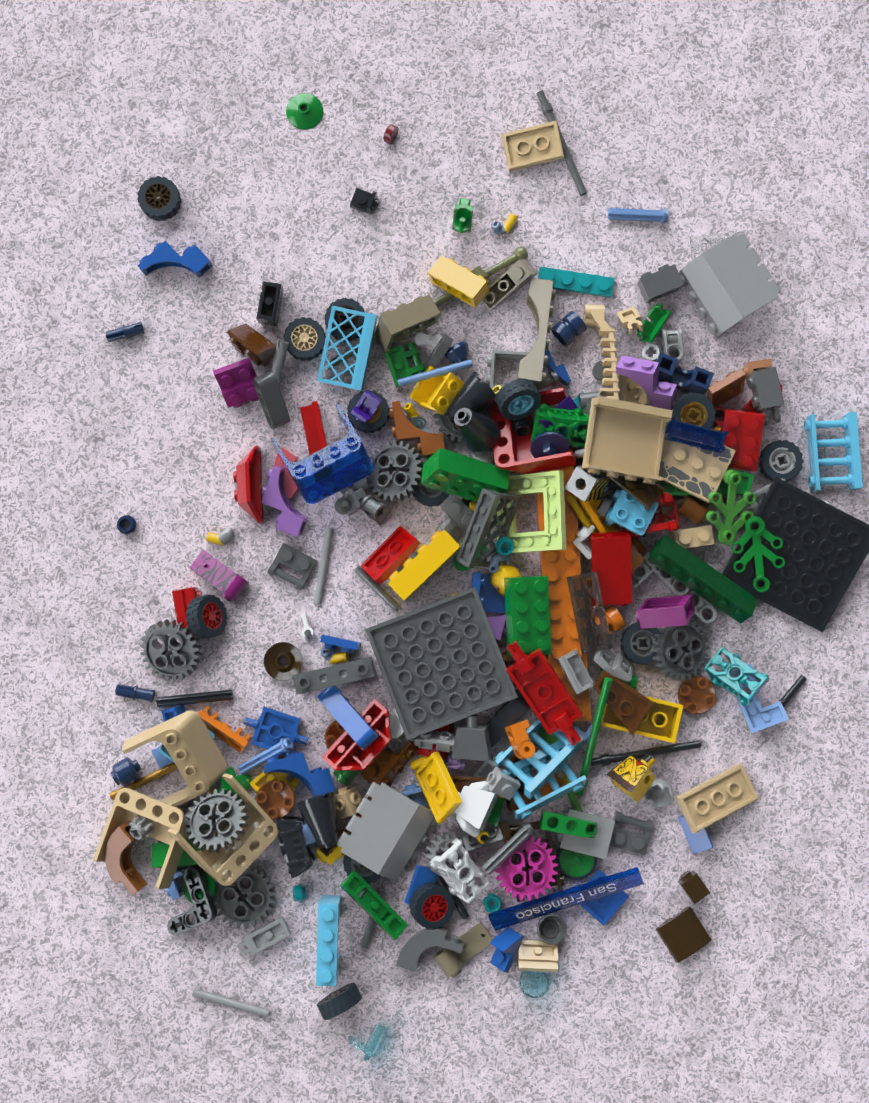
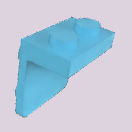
M622 488L620 490L617 489L612 497L614 502L604 515L606 518L603 523L608 526L616 523L639 536L644 535L658 507V502L655 501L647 511L644 509L645 506Z

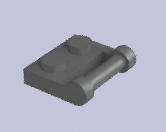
M283 543L267 573L272 576H278L302 591L317 560ZM282 563L303 575L301 579H298L277 568L278 565Z
M615 811L613 817L615 824L609 846L645 855L654 821H644ZM620 822L644 828V833L634 832L618 826Z

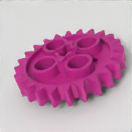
M530 835L494 871L499 873L495 879L497 881L502 880L499 886L501 888L507 886L504 892L508 894L512 891V898H515L518 894L521 901L524 895H526L528 901H531V895L538 899V892L545 895L544 888L551 889L548 883L555 882L552 875H556L558 872L553 870V867L558 866V864L552 862V860L556 858V855H550L553 849L550 847L546 848L547 843L545 841L540 844L541 839L538 837L533 841V837ZM523 850H526V859H524ZM537 851L539 854L538 859L531 861V854ZM519 854V861L512 863V855ZM525 862L530 866V868L526 869V872L522 869V867H525ZM535 872H540L541 874L538 881H533L532 879ZM526 873L529 880L528 885H526ZM515 874H521L519 883H513Z

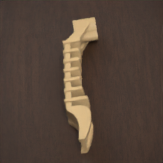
M585 304L583 316L585 325L593 326L598 337H603L600 339V347H608L601 350V357H608L602 360V367H609L603 369V377L610 378L602 379V387L611 388H600L599 395L619 400L620 389L618 388L619 378H617L616 373L617 358L615 355L617 348H615V329H612L605 321L604 305Z

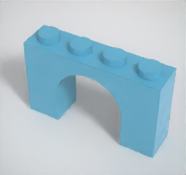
M322 895L318 903L316 986L337 985L340 974L338 930L341 917L342 895Z

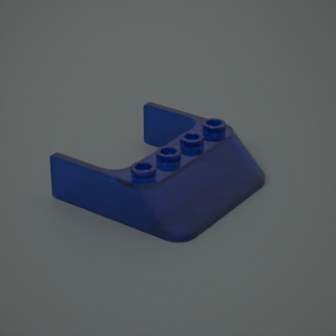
M339 403L335 405L337 413L349 433L344 438L297 462L289 461L274 437L271 438L278 456L303 499L309 504H315L369 476L373 471L372 461L359 435Z

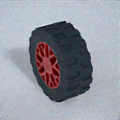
M215 595L198 596L188 604L186 622L191 633L196 635V637H201L202 639L217 637L225 630L228 619L227 610L220 598Z
M431 882L420 885L413 892L409 908L413 918L422 927L437 929L449 922L455 909V902L452 894L439 883Z

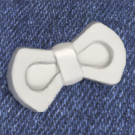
M420 332L415 336L414 341L417 347L427 344L435 348L442 337L440 334L432 336Z

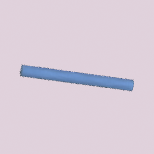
M470 359L402 378L397 380L399 387L470 368L472 367V361Z

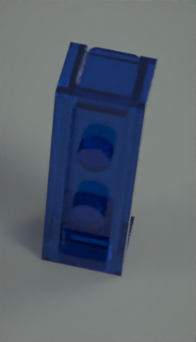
M670 418L664 439L721 454L725 450L724 441L725 437L728 436V431L720 432Z

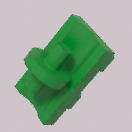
M460 198L459 205L455 204L452 230L458 233L471 232L474 206H470V199Z

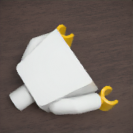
M482 781L471 783L469 787L464 786L462 792H458L462 803L454 812L457 814L456 820L463 831L476 837L481 844H485L480 838L483 834L489 837V834L483 829L497 798L504 797L492 793L488 783Z

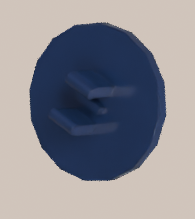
M545 432L533 439L530 445V452L534 458L569 452V442L562 434Z

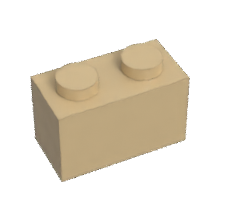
M711 525L676 530L669 533L670 538L685 549L715 544Z

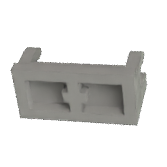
M576 649L557 658L576 695L594 686V682Z

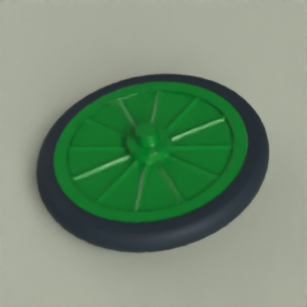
M559 847L556 861L559 871L565 877L581 880L588 877L594 871L597 857Z

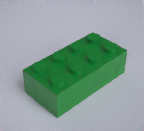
M439 448L423 464L421 485L427 486L430 489L444 491L449 495H457L466 500L478 502L482 488L489 489L492 492H507L509 471L484 461Z
M548 576L504 577L507 646L517 641L525 655H529L539 648L544 655H552Z

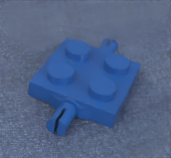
M265 706L258 720L245 718L244 725L254 728V737L251 744L265 749L280 743L282 738H289L293 744L298 742L307 745L309 737L298 734L301 718Z

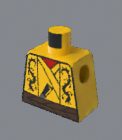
M646 754L640 761L631 755L609 771L607 776L615 786L638 803L655 780V776L649 768L656 761L649 754Z

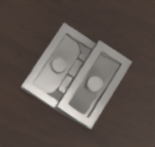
M603 642L597 646L593 660L608 673L629 682L632 679L634 665L622 652L615 656Z

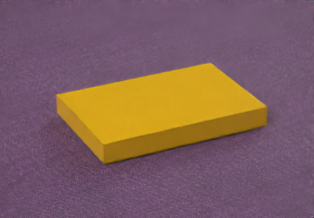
M438 751L433 752L416 771L415 775L437 824L444 823L458 808L462 800Z

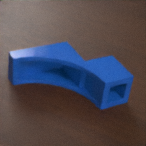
M166 240L163 243L157 244L153 249L154 251L150 255L144 256L140 260V264L137 265L145 276L159 268L175 266L191 271L198 278L213 266L211 261L195 244L192 247L186 248L180 257Z
M295 750L286 753L285 758L279 759L277 756L268 759L267 764L262 766L264 774L281 772L296 777L308 788L312 797L336 791L329 768L322 770L321 767L309 771L303 752L297 754Z

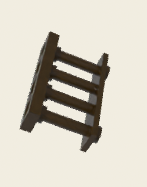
M507 820L500 822L504 845L507 843V840L509 841L522 828L521 825H509ZM540 820L529 823L534 830L540 829ZM545 830L547 839L540 840V844L545 841L547 843L546 847L553 849L550 855H555L551 833ZM516 853L512 855V863H517L515 856H518L519 854ZM525 864V867H522V869L525 872L527 868H530L528 864ZM558 866L553 867V870L558 872L555 878H553L555 882H549L548 884L551 887L557 886L559 893H562V886H565L563 874L559 875ZM521 874L514 875L513 883L520 882L519 875ZM517 894L516 900L517 902H520L521 900L519 899Z

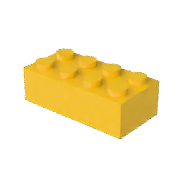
M438 530L431 537L430 540L432 542L429 545L423 544L416 551L418 555L414 559L410 557L403 563L404 568L400 572L396 570L388 578L390 580L388 585L404 601L417 591L460 549L461 546L445 530L442 532Z
M645 696L654 703L633 734L675 743L683 705ZM606 703L601 726L629 732Z

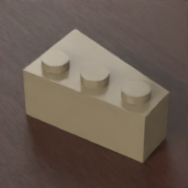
M430 295L425 297L419 296L411 303H403L395 310L383 312L380 315L374 335L386 353L391 350L389 347L394 343L400 341L402 344L406 341V336L414 332L417 335L437 323L441 312Z

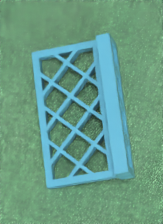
M332 306L317 381L363 391L378 315ZM336 311L343 312L347 317L339 325L334 319ZM357 315L365 317L364 324L359 328H356L351 321ZM349 321L354 331L345 336L340 327ZM338 329L344 338L334 344L330 336L333 331ZM357 333L360 337V344L352 347L347 338ZM345 340L351 349L341 355L336 346ZM335 348L340 357L330 362L327 358V351ZM353 351L356 356V363L349 366L343 357ZM342 359L347 368L338 374L332 364ZM330 366L336 376L330 380L323 379V371ZM348 370L353 376L351 384L344 383L340 378V375Z

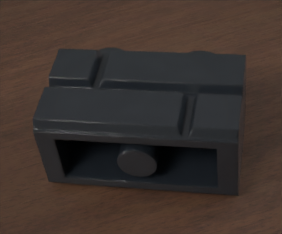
M263 281L256 319L259 324L278 326L284 289L282 284Z

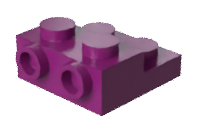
M250 358L213 370L228 408L232 406L238 408L243 405V402L259 400L253 383V378L258 376Z

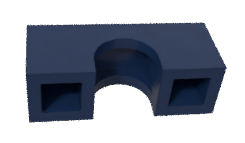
M661 352L655 360V362H659L658 381L677 384V389L687 393L692 392L705 395L714 373L697 366L693 370L682 369L677 365L678 359Z

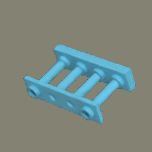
M857 412L845 414L842 420L815 421V414L807 416L806 420H804V430L807 431L810 464L808 486L812 492L820 491V485L847 484L849 490L863 488ZM839 427L845 429V437L843 439L817 440L816 429ZM844 446L846 448L847 455L844 458L818 459V448ZM845 465L848 467V474L844 477L820 478L819 466Z
M537 717L526 732L529 739H532L551 756V761L548 764H542L535 756L526 759L538 770V774L534 778L527 776L509 760L514 755L512 746L505 752L501 751L495 758V767L501 768L504 765L524 783V795L529 799L582 747L584 740L580 736L582 740L579 743L575 742V745L571 746L563 732L555 731L553 734L565 746L561 751H556L536 733L543 726Z
M561 740L550 745L556 751H561L565 747ZM543 749L533 755L542 764H547L548 760L551 759V756ZM526 759L514 763L527 776L532 777L530 769L534 768V766ZM566 762L562 769L571 783L560 788L553 775L548 781L553 792L543 797L539 790L534 795L536 801L528 805L525 804L517 790L512 796L519 808L515 812L516 820L520 818L526 819L533 814V811L572 791L576 793L582 790L587 778L584 775L577 779L569 763ZM507 767L501 770L507 776L516 777Z

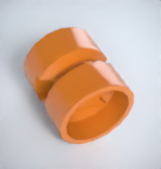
M614 605L603 610L602 615L598 613L590 618L592 626L602 640L612 635L613 630L617 632L626 626Z

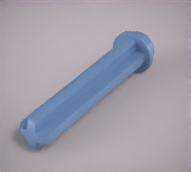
M662 208V210L608 209L609 220L655 221L664 224V222L668 221L669 214L665 208Z
M282 738L280 743L239 765L240 773L244 775L266 763L268 759L277 757L284 752H291L293 743L289 738Z

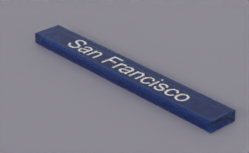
M638 867L505 908L490 913L488 916L494 930L497 931L640 886L644 882Z

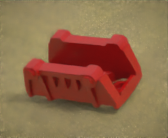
M663 493L656 500L658 507L653 515L654 523L648 525L645 533L662 530L673 532L681 528L674 497L670 493ZM671 505L673 507L667 514H662V512L656 513L661 507ZM664 518H668L669 520H673V521H669V522L660 523V522L664 521ZM627 530V531L629 532L630 536H633V537H635V538L641 537V536H639V535H637V534H635V533H633V532Z

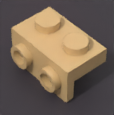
M619 374V400L648 405L650 398L645 390L634 380Z

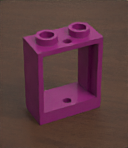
M692 594L647 598L636 612V620L640 622L641 629L687 625L695 614Z

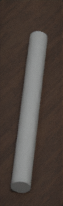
M332 528L325 529L314 598L315 604L322 603L333 534Z
M194 988L192 994L194 997L267 1018L269 1014L268 1009Z

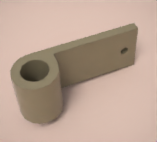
M482 922L460 936L462 938L461 941L465 942L462 953L443 948L434 955L433 958L447 977L455 978L462 972L461 968L465 962L491 945L490 942L493 940V937Z

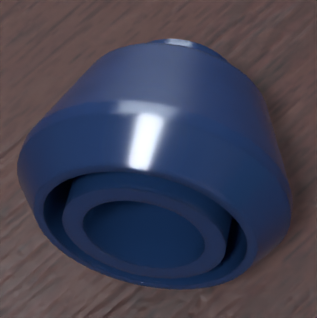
M462 341L448 349L445 357L453 364L468 360V343Z

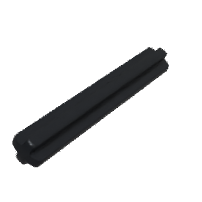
M230 689L158 697L156 702L157 707L161 708L226 701L233 699V691Z

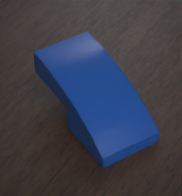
M549 349L546 350L544 355H548L546 368L552 373L556 372L562 384L565 386L569 385L571 379L564 364L556 366Z

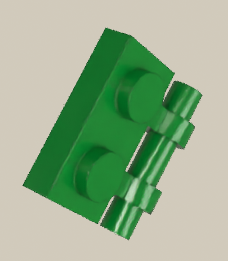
M415 342L407 344L409 351L404 352L402 345L391 348L386 353L384 351L396 388L399 387L397 380L426 371L424 364L421 363L419 348H416ZM408 358H412L415 367L409 368Z

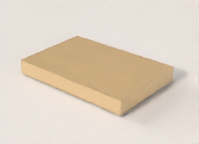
M557 120L502 134L509 172L564 159Z

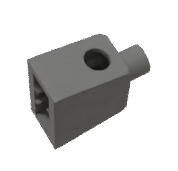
M478 714L467 717V723H460L458 726L452 752L453 759L490 760L492 748L488 725L478 724Z

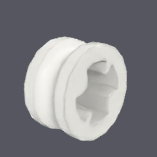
M647 344L641 352L642 358L655 361L660 353L659 348L655 344ZM649 348L655 351L651 358L648 357L649 354L646 355Z

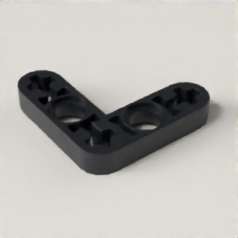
M198 865L188 867L184 872V879L194 909L175 916L168 921V931L174 936L208 923L217 916V908L203 869ZM199 888L204 893L203 899H200L198 896ZM190 914L194 915L195 917L194 924H192L189 920ZM183 922L182 926L176 928L177 923Z

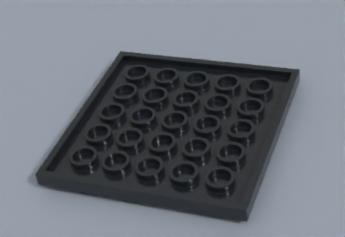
M775 476L754 516L763 519L765 529L768 532L782 539V547L774 549L770 542L760 535L761 544L776 556H781L785 560L784 566L776 568L762 554L764 577L769 580L770 586L765 592L757 591L753 586V580L756 578L754 556L747 563L743 572L739 573L733 569V563L740 560L752 546L753 541L751 537L743 546L744 548L741 553H732L721 574L757 599L823 632L869 553V524ZM753 523L752 529H757L758 523ZM776 539L774 540L773 545L778 546L780 544V541ZM737 544L736 548L734 549L735 551L740 550V544ZM776 559L775 564L780 565L782 560ZM742 563L736 565L737 570L743 567ZM759 580V581L757 582V585H758V586H763V585H764V581H763V580Z

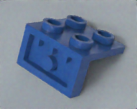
M473 572L472 588H476L484 611L506 613L505 596L498 594L497 590L492 587L490 582L491 574Z

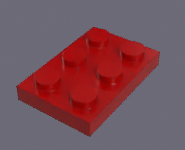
M726 409L721 444L735 450L728 468L752 472L757 471L765 414Z
M400 525L360 567L381 585L403 564V561L410 554L416 551L421 543Z

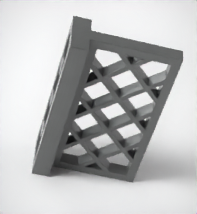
M482 488L456 560L468 568H474V566L489 567L490 561H487V557L492 554V557L498 554L493 540L498 536V540L502 537H507L522 497L492 492L489 489ZM513 500L512 505L508 508L507 504ZM503 508L504 512L498 516L497 512ZM506 518L505 523L501 526L500 522ZM496 526L497 530L491 534L490 530ZM489 544L490 548L484 552L483 548Z

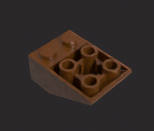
M245 323L226 332L235 350L243 356L246 353L251 362L256 366L262 365L266 367L274 357L276 345Z

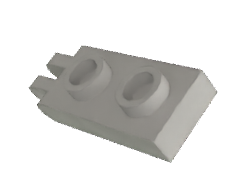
M283 916L242 937L243 942L239 943L237 947L240 949L246 946L247 948L240 952L241 955L244 956L250 953L252 956L290 936L291 932Z

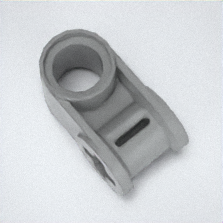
M681 327L677 328V330L661 329L660 337L663 353L669 355V352L676 353L678 363L683 356Z

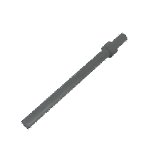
M544 91L537 92L543 115H546L548 122L556 121L553 114L554 109L551 103H548ZM558 126L564 159L578 192L582 196L587 191Z

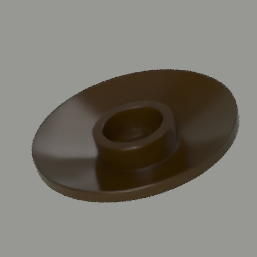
M279 642L272 645L266 651L264 667L272 678L280 681L290 680L293 678L292 675L298 674L301 670L302 655L293 644ZM281 658L287 659L286 665L281 664Z

